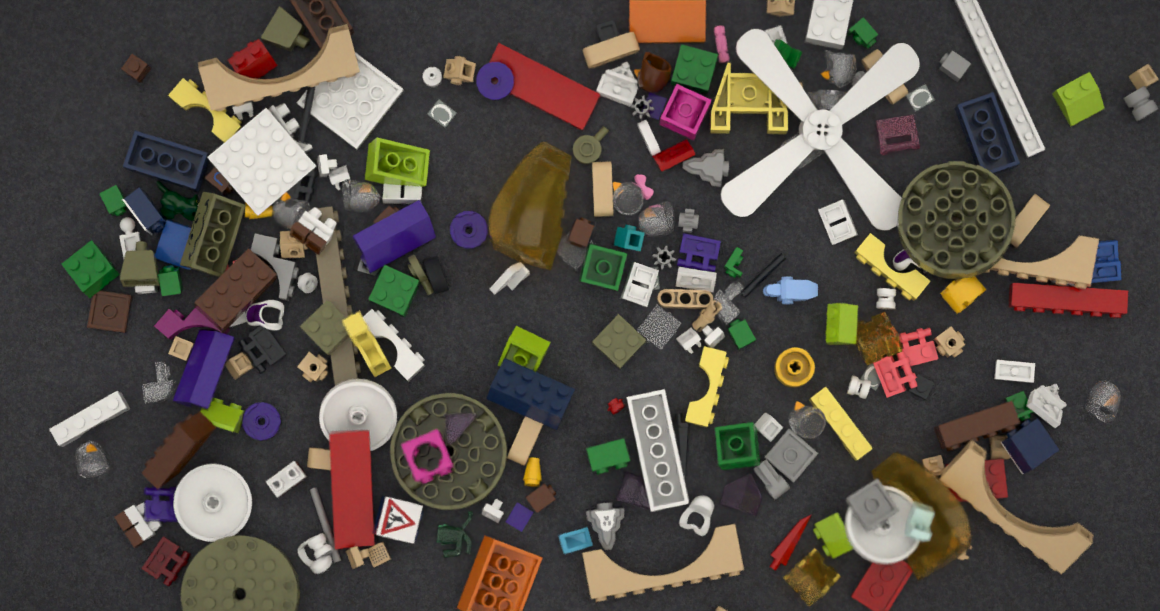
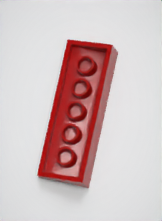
M498 43L490 62L503 63L512 71L514 87L509 94L582 131L584 130L600 99L599 93ZM492 78V83L497 84L498 78Z
M370 430L331 431L329 441L335 549L375 546V534H372L374 510Z

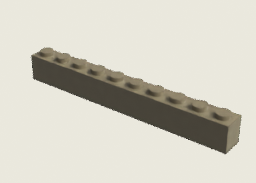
M332 206L318 208L322 213L319 221L325 223L328 218H331L335 222H339L338 211H334ZM336 225L332 239L320 255L316 254L323 303L329 300L345 318H348L350 315H353L352 305H348L347 298L350 297L349 286H345L344 279L348 278L346 267L342 266V260H345L343 248L340 249L339 241H342L341 230H337ZM350 336L331 354L335 386L347 380L359 379L358 373H361L360 361L356 362L355 354H359L358 347L355 346Z

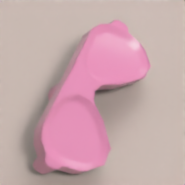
M637 174L634 177L638 185L637 191H641L643 197L648 200L654 191L645 186L646 177Z

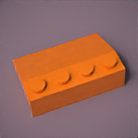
M629 0V32L635 33L638 43H705L706 0Z
M484 535L457 609L462 611H523L542 557Z

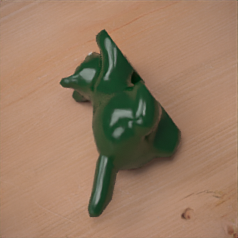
M157 181V187L163 193L162 199H160L162 205L160 209L161 214L166 219H173L176 214H181L187 220L194 221L195 212L199 205L197 194L192 198H185L167 189L160 181Z

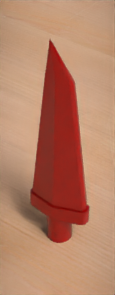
M811 515L799 520L771 553L770 556L774 560L769 566L776 571L780 564L787 565Z

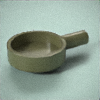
M603 126L594 137L591 135L579 137L573 145L575 159L582 164L596 162L601 155L600 141L609 132L608 129Z
M413 254L407 257L411 263L407 266L413 277L419 278L427 295L434 292L416 256Z

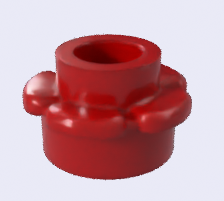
M615 398L609 402L608 411H611L613 415L621 411L625 407V404L622 402L623 399L618 400Z

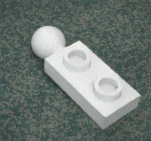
M129 217L123 218L120 222V228L125 232V235L119 236L123 258L126 251H135L136 242L141 241L140 233H133L135 222Z

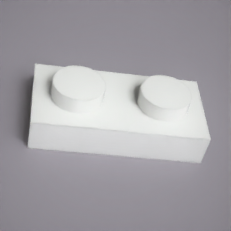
M679 267L676 286L713 292L717 273Z
M996 360L995 380L1034 383L1035 363Z

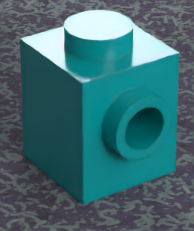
M625 224V228L617 227L614 246L641 251L645 233L636 231V227Z

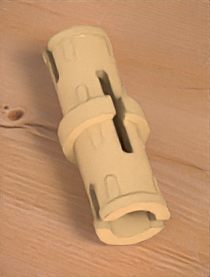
M713 300L706 309L700 312L701 315L692 324L693 328L696 331L699 329L698 332H702L709 323L714 321L715 315L722 309L721 303L718 301L716 303V300Z

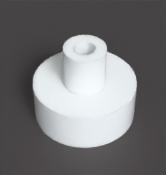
M429 67L423 73V80L427 86L436 87L442 81V74L439 69Z
M305 273L298 277V288L304 293H311L317 287L318 280L311 273Z

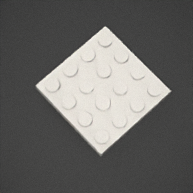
M355 53L360 72L356 73L353 77L347 78L343 76L334 82L324 81L315 86L311 115L358 150L404 89ZM307 90L297 102L303 109Z
M267 108L207 157L257 216L316 167Z

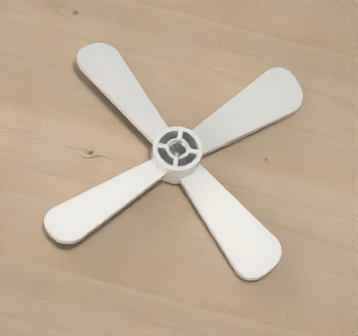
M751 29L742 35L736 44V53L739 59L801 122L797 137L723 186L720 195L724 206L732 214L739 217L752 214L813 150H824L871 225L879 230H890L896 227L902 198L841 138L843 132L842 125L916 75L919 69V58L915 51L905 43L893 45L829 111L817 110L768 34L760 29Z

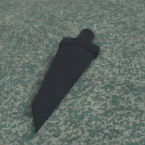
M683 413L675 414L676 423H672L683 477L686 480L689 423H683Z

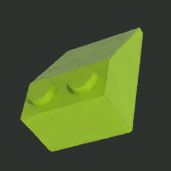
M377 137L368 144L365 180L381 184L425 187L427 184L430 150Z

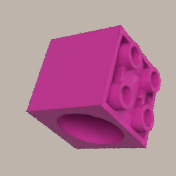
M676 84L660 118L659 125L694 140L708 112L711 99Z
M438 429L401 444L417 482L421 481V483L425 484L434 480V475L444 476L452 472L451 468L454 465ZM425 444H430L434 448L439 447L442 451L443 457L439 461V467L431 472H427V469L422 467L419 469L415 462V456L417 457L420 451L419 448Z

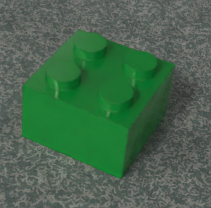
M681 44L671 85L676 86L678 84L689 90L707 95L718 54Z
M92 240L62 263V266L81 291L89 298L120 275L100 247Z
M588 244L579 281L618 291L627 253Z
M384 265L368 300L405 317L421 282Z
M753 422L715 427L718 465L722 470L760 465L757 428Z
M624 438L586 448L592 472H597V475L608 472V468L614 466L616 470L625 468L627 463L630 462Z

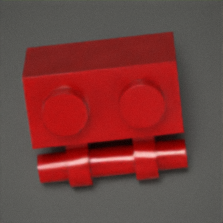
M260 39L253 43L252 41L249 42L247 47L240 52L236 51L233 53L234 56L228 59L236 73L259 79L278 66Z

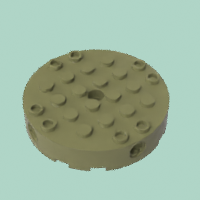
M949 161L948 163L936 164L927 168L910 182L900 202L897 226L904 250L920 268L938 277L962 279L982 274L997 264L1010 245L1016 216L1012 197L1006 186L997 176L979 165L976 166L962 161ZM959 217L961 222H952L951 218Z
M455 393L432 395L411 406L397 423L390 445L392 468L403 489L420 503L442 510L466 508L488 496L499 483L507 461L505 434L494 414L479 401ZM438 429L446 447L451 446L454 449V454L451 456L454 467L451 468V473L444 476L434 475V480L423 484L421 481L417 482L415 480L401 444ZM430 444L421 446L417 457L415 456L417 467L419 469L421 467L427 469V472L436 470L439 467L440 459L443 457L441 449L439 447L434 448Z
M230 536L207 545L189 564L181 587L183 611H298L300 602L299 579L289 558L268 541L252 536ZM240 588L246 592V597L242 600L236 595Z

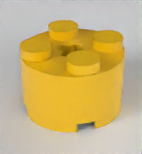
M974 276L954 280L940 294L958 314L987 289Z
M790 348L782 352L777 358L774 366L775 375L787 387H800L806 384L813 376L815 364L806 350ZM796 363V367H798L799 370L792 372V368H790V366Z

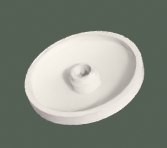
M364 379L347 380L334 386L324 397L320 406V426L328 440L331 431L370 430V448L373 451L384 445L392 436L397 423V409L392 396L381 385Z
M207 464L191 470L182 478L175 491V516L181 527L188 534L199 540L214 542L225 537L234 536L244 527L251 513L252 497L246 481L238 472L224 465Z
M883 486L900 511L866 532L849 506L845 516V530L850 544L863 558L878 564H892L909 556L916 549L920 541L905 536L906 522L913 500L897 488Z

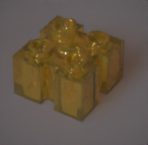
M885 312L871 317L869 322L865 323L864 320L857 322L855 345L858 351L861 352L866 365L880 361L881 358H884V355L890 357L903 351L899 335L894 326L891 325V321Z
M815 548L805 555L783 577L795 592H801L799 596L809 607L819 600L841 577L831 565L829 567L823 562L825 560L824 557Z

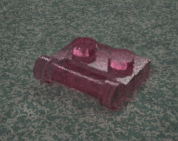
M914 114L875 122L881 155L910 148L915 150L920 148ZM911 135V141L886 145V139Z

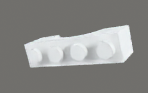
M371 309L363 317L375 338H386L394 343L398 355L394 367L408 382L425 367L422 363L425 359L418 352L414 354L409 349L412 345L405 338L401 340L396 335L399 333L392 324L388 326L383 321L386 318L379 310L375 312Z
M116 391L49 430L58 446L64 447L80 438L81 435L93 427L128 411L130 407L122 393Z

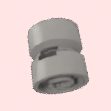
M1145 86L1123 98L1127 106L1133 108L1132 113L1136 121L1147 117L1159 109L1153 100L1148 99L1150 93Z

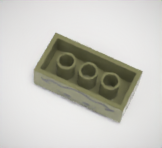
M203 192L180 265L211 276L220 277L226 270L246 205L214 193Z

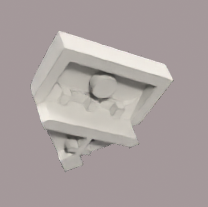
M628 62L612 70L608 69L605 71L596 90L600 96L628 106L632 105L638 90V82L635 80Z
M521 262L516 263L502 274L490 290L494 295L506 286L514 290L530 273Z
M1057 384L1047 387L1043 385L1031 391L1027 407L1056 428L1061 423L1062 409L1067 405L1058 395L1059 388Z

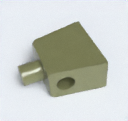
M281 7L277 9L261 36L265 43L288 51H292L295 45L306 49L310 42V39L302 35L305 30L304 26Z
M144 241L136 242L135 251H126L120 275L123 287L160 286L156 256L154 251L147 250V243Z

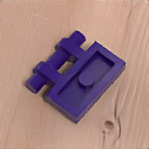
M683 233L679 253L687 254L686 260L678 258L677 266L715 272L716 266L709 265V259L717 260L721 241ZM692 256L704 258L703 263L692 261Z
M152 486V488L145 487L144 495H151V500L144 501V521L178 522L174 512L176 487L159 489L155 486ZM159 496H168V501H159Z

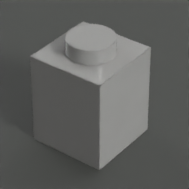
M952 50L950 55L946 53L940 60L942 66L939 69L958 82L971 63Z

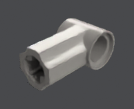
M767 459L753 469L765 484V489L774 500L790 489L783 477L777 474Z

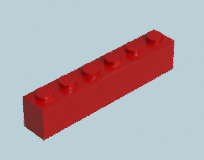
M1025 283L1010 284L1009 308H1014V311L1025 312V309H1033L1034 313H1044L1045 310H1052V314H1064V311H1067L1075 316L1090 313L1092 317H1102V314H1110V318H1121V315L1127 314L1128 291L1079 289L1068 286Z

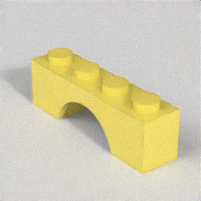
M183 78L168 96L185 111L193 107H203L209 110L214 120L212 133L225 143L242 128L240 126L242 122L234 115L230 118L226 114V109L211 111L206 92L200 93L197 90L198 85L190 79L187 82Z
M870 233L855 251L856 259L862 264L867 263L872 267L871 271L880 277L882 275L887 279L886 283L895 289L897 287L902 291L901 295L909 301L911 299L915 301L930 283V280L916 269L908 273H898L890 269L884 259L885 244Z
M360 311L342 320L352 341L360 350L374 377L391 369L383 350Z
M704 346L699 367L706 372L709 378V390L702 399L689 403L684 422L706 428L708 424H712L715 413L711 411L713 405L717 406L719 394H716L718 386L722 387L724 380L721 372L722 368H727L729 357H726L727 352Z
M827 387L809 399L818 413L838 435L843 446L855 461L873 449Z

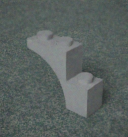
M255 234L251 251L272 265L279 279V298L289 301V297H293L295 286H292L294 278L297 279L299 273L297 263L275 258L276 255L280 254V244L277 238Z

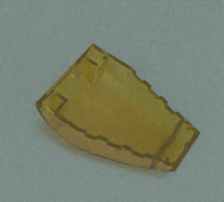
M541 142L516 165L491 206L489 239L494 250L518 262L551 271L563 231L560 225L561 218H564L565 210L562 209L563 201L567 198L565 184L566 181H569L571 155L547 142Z
M895 452L871 471L874 480L878 478L883 486L897 488L906 493L913 501L933 508L934 516L929 526L931 531L929 541H920L916 549L905 558L917 580H921L947 566L970 549L972 534L963 506L945 484L929 469L912 458Z

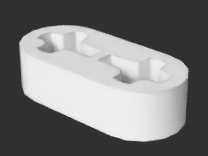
M647 120L637 123L651 156L660 153V148Z

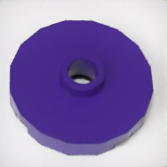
M490 62L479 70L476 77V85L484 97L491 100H500L512 91L514 75L507 65L500 62ZM497 77L498 83L493 84L492 78Z
M464 211L457 214L450 225V234L453 241L459 247L474 249L486 240L488 225L480 214L474 211ZM468 227L473 229L470 234L466 233V228Z
M259 402L246 409L243 414L242 425L246 434L251 438L260 441L269 440L279 431L281 418L277 409L271 404ZM264 418L265 424L260 425L259 419Z

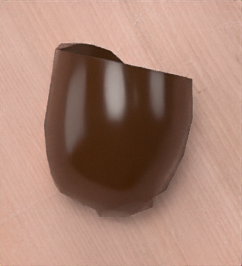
M645 52L642 59V68L634 69L638 77L639 87L648 93L661 91L669 81L672 67L665 59L650 52Z

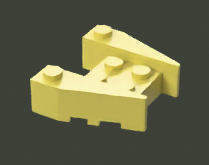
M728 63L710 113V133H729L730 113L767 114V134H786L788 131V111L786 105L754 73H731V63Z

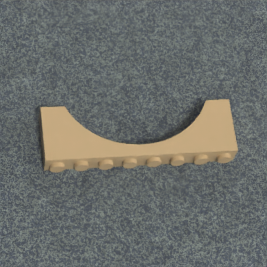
M347 24L328 29L327 37L321 50L311 62L300 70L284 77L275 79L246 77L227 68L218 58L198 62L211 111H222L231 105L241 106L250 100L253 102L260 101L270 95L276 97L285 91L295 92L305 86L315 87L320 82H334L339 77L345 76L349 78L360 72Z
M959 217L951 218L952 222H961ZM1079 236L1062 253L1039 262L1021 263L1001 258L986 273L994 270L998 271L997 274L1009 276V273L1017 274V278L1028 279L1029 276L1035 277L1036 281L1039 282L1052 280L1057 285L1067 286V283L1075 284L1076 288L1086 289V287H1091L1099 239Z
M971 440L942 471L940 477L942 483L947 488H952L957 492L961 499L970 502L975 510L984 513L992 523H997L1006 534L1015 537L1020 545L1033 551L1037 558L1047 562L1051 569L1063 574L1092 544L1093 534L1079 523L1064 527H1043L1025 522L1008 512L994 497L987 483L985 475L987 451Z
M735 524L716 527L707 548L693 563L667 575L646 576L632 573L615 564L606 556L602 549L583 553L591 599L595 598L596 602L607 600L606 596L614 595L615 598L625 597V592L633 591L634 595L645 593L646 588H652L653 591L662 590L664 585L671 584L672 587L683 586V581L690 580L691 584L702 582L704 577H709L710 580L720 579L721 574L728 573L729 577L740 575V571L744 570Z

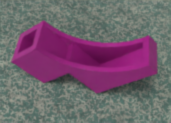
M196 308L185 320H183L185 316L177 309L174 312L168 309L154 325L155 328L170 340L182 331L193 327H208L221 332ZM228 328L224 332V334H227L230 331V329Z

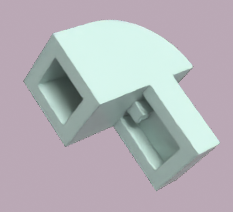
M913 501L906 522L905 536L918 541H929L931 536L929 526L934 516L931 506Z

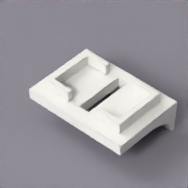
M384 184L383 203L412 204L418 200L421 202L422 187L405 185L404 198H401V185Z
M843 199L818 210L832 245L858 236ZM846 217L847 221L835 226H830V223Z
M632 262L620 299L647 307L659 271ZM632 280L648 285V288L635 285L632 283Z

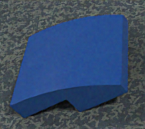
M167 220L156 249V259L191 270L180 265L192 227Z
M1100 241L1091 283L1121 280L1118 241Z

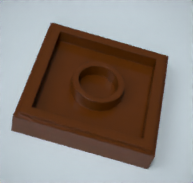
M107 291L97 292L92 296L87 327L126 333L132 295Z

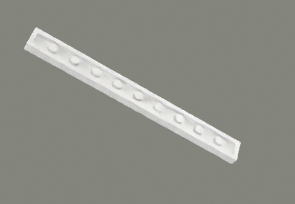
M955 0L1026 158L1044 151L1045 147L978 1Z

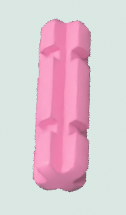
M716 26L714 33L717 36L715 39L717 52L719 53V63L729 62V54L727 53L726 36H724L725 28L724 26Z

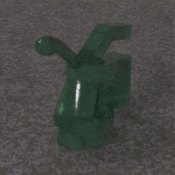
M472 511L468 512V519L462 527L457 528L447 524L443 526L438 525L436 542L442 545L456 544V549L443 550L444 558L460 556L463 538L467 542L466 554L471 553L472 541L464 532V529L472 519Z

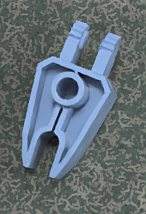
M781 277L777 284L765 286L763 294L768 297H777V301H782V304H793V301H806L818 296V284L809 280H793V277Z

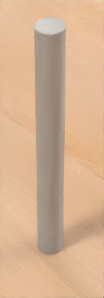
M317 487L312 488L310 493L327 538V543L334 549L331 552L334 563L339 562L341 558L338 549H335L334 537Z

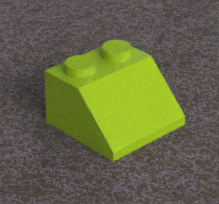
M1090 72L1060 87L1052 94L1071 127L1105 109L1100 90Z
M828 304L827 345L856 344L858 305Z
M516 326L506 343L498 366H501L504 358L537 372L551 342Z
M213 398L209 409L202 408L200 412L215 427L239 434L245 411L241 410L242 406L233 403L230 406L223 405V400Z
M834 513L814 524L813 532L817 539L821 538L824 546H822V549L827 557L830 556L833 559L854 549L848 540L845 526L838 513Z

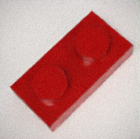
M686 139L654 155L653 158L662 172L694 156L695 152Z

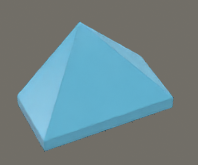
M588 527L558 535L564 554L593 546Z

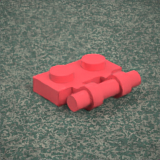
M919 328L915 332L907 334L904 332L900 333V336L893 337L894 345L902 343L903 349L896 350V354L904 350L906 357H909L910 367L938 360L934 341L926 342L925 340L926 336L932 335L930 328ZM918 339V345L909 347L908 341Z
M904 350L897 352L899 358L897 361H894L892 354L873 361L887 398L906 391L904 386L906 382L909 383L911 389L918 386L915 380L917 378L916 374L912 372L909 365V357H906ZM902 366L905 373L904 377L900 376L897 367Z

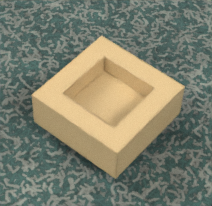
M176 336L168 354L188 361L194 343Z

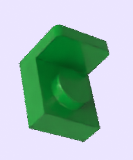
M776 39L775 47L787 65L794 69L801 57L802 51L790 47L782 40Z
M736 247L724 266V269H726L725 273L732 278L736 276L740 278L743 274L733 267L734 265L738 267L744 258L741 256L743 250Z
M1024 391L1005 398L1006 403L1013 402L1020 421L1031 417L1030 413L1034 411L1027 407L1028 400Z

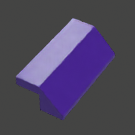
M420 200L353 235L352 238L362 253L360 258L371 274L384 265L435 239L436 235L429 215Z
M199 330L173 402L188 407L195 405L207 410L209 409L235 340L233 336L218 331Z

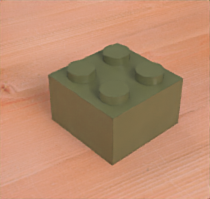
M329 300L323 303L300 326L328 356L350 336L342 321L346 319L345 316Z
M618 314L592 341V344L620 370L647 340Z

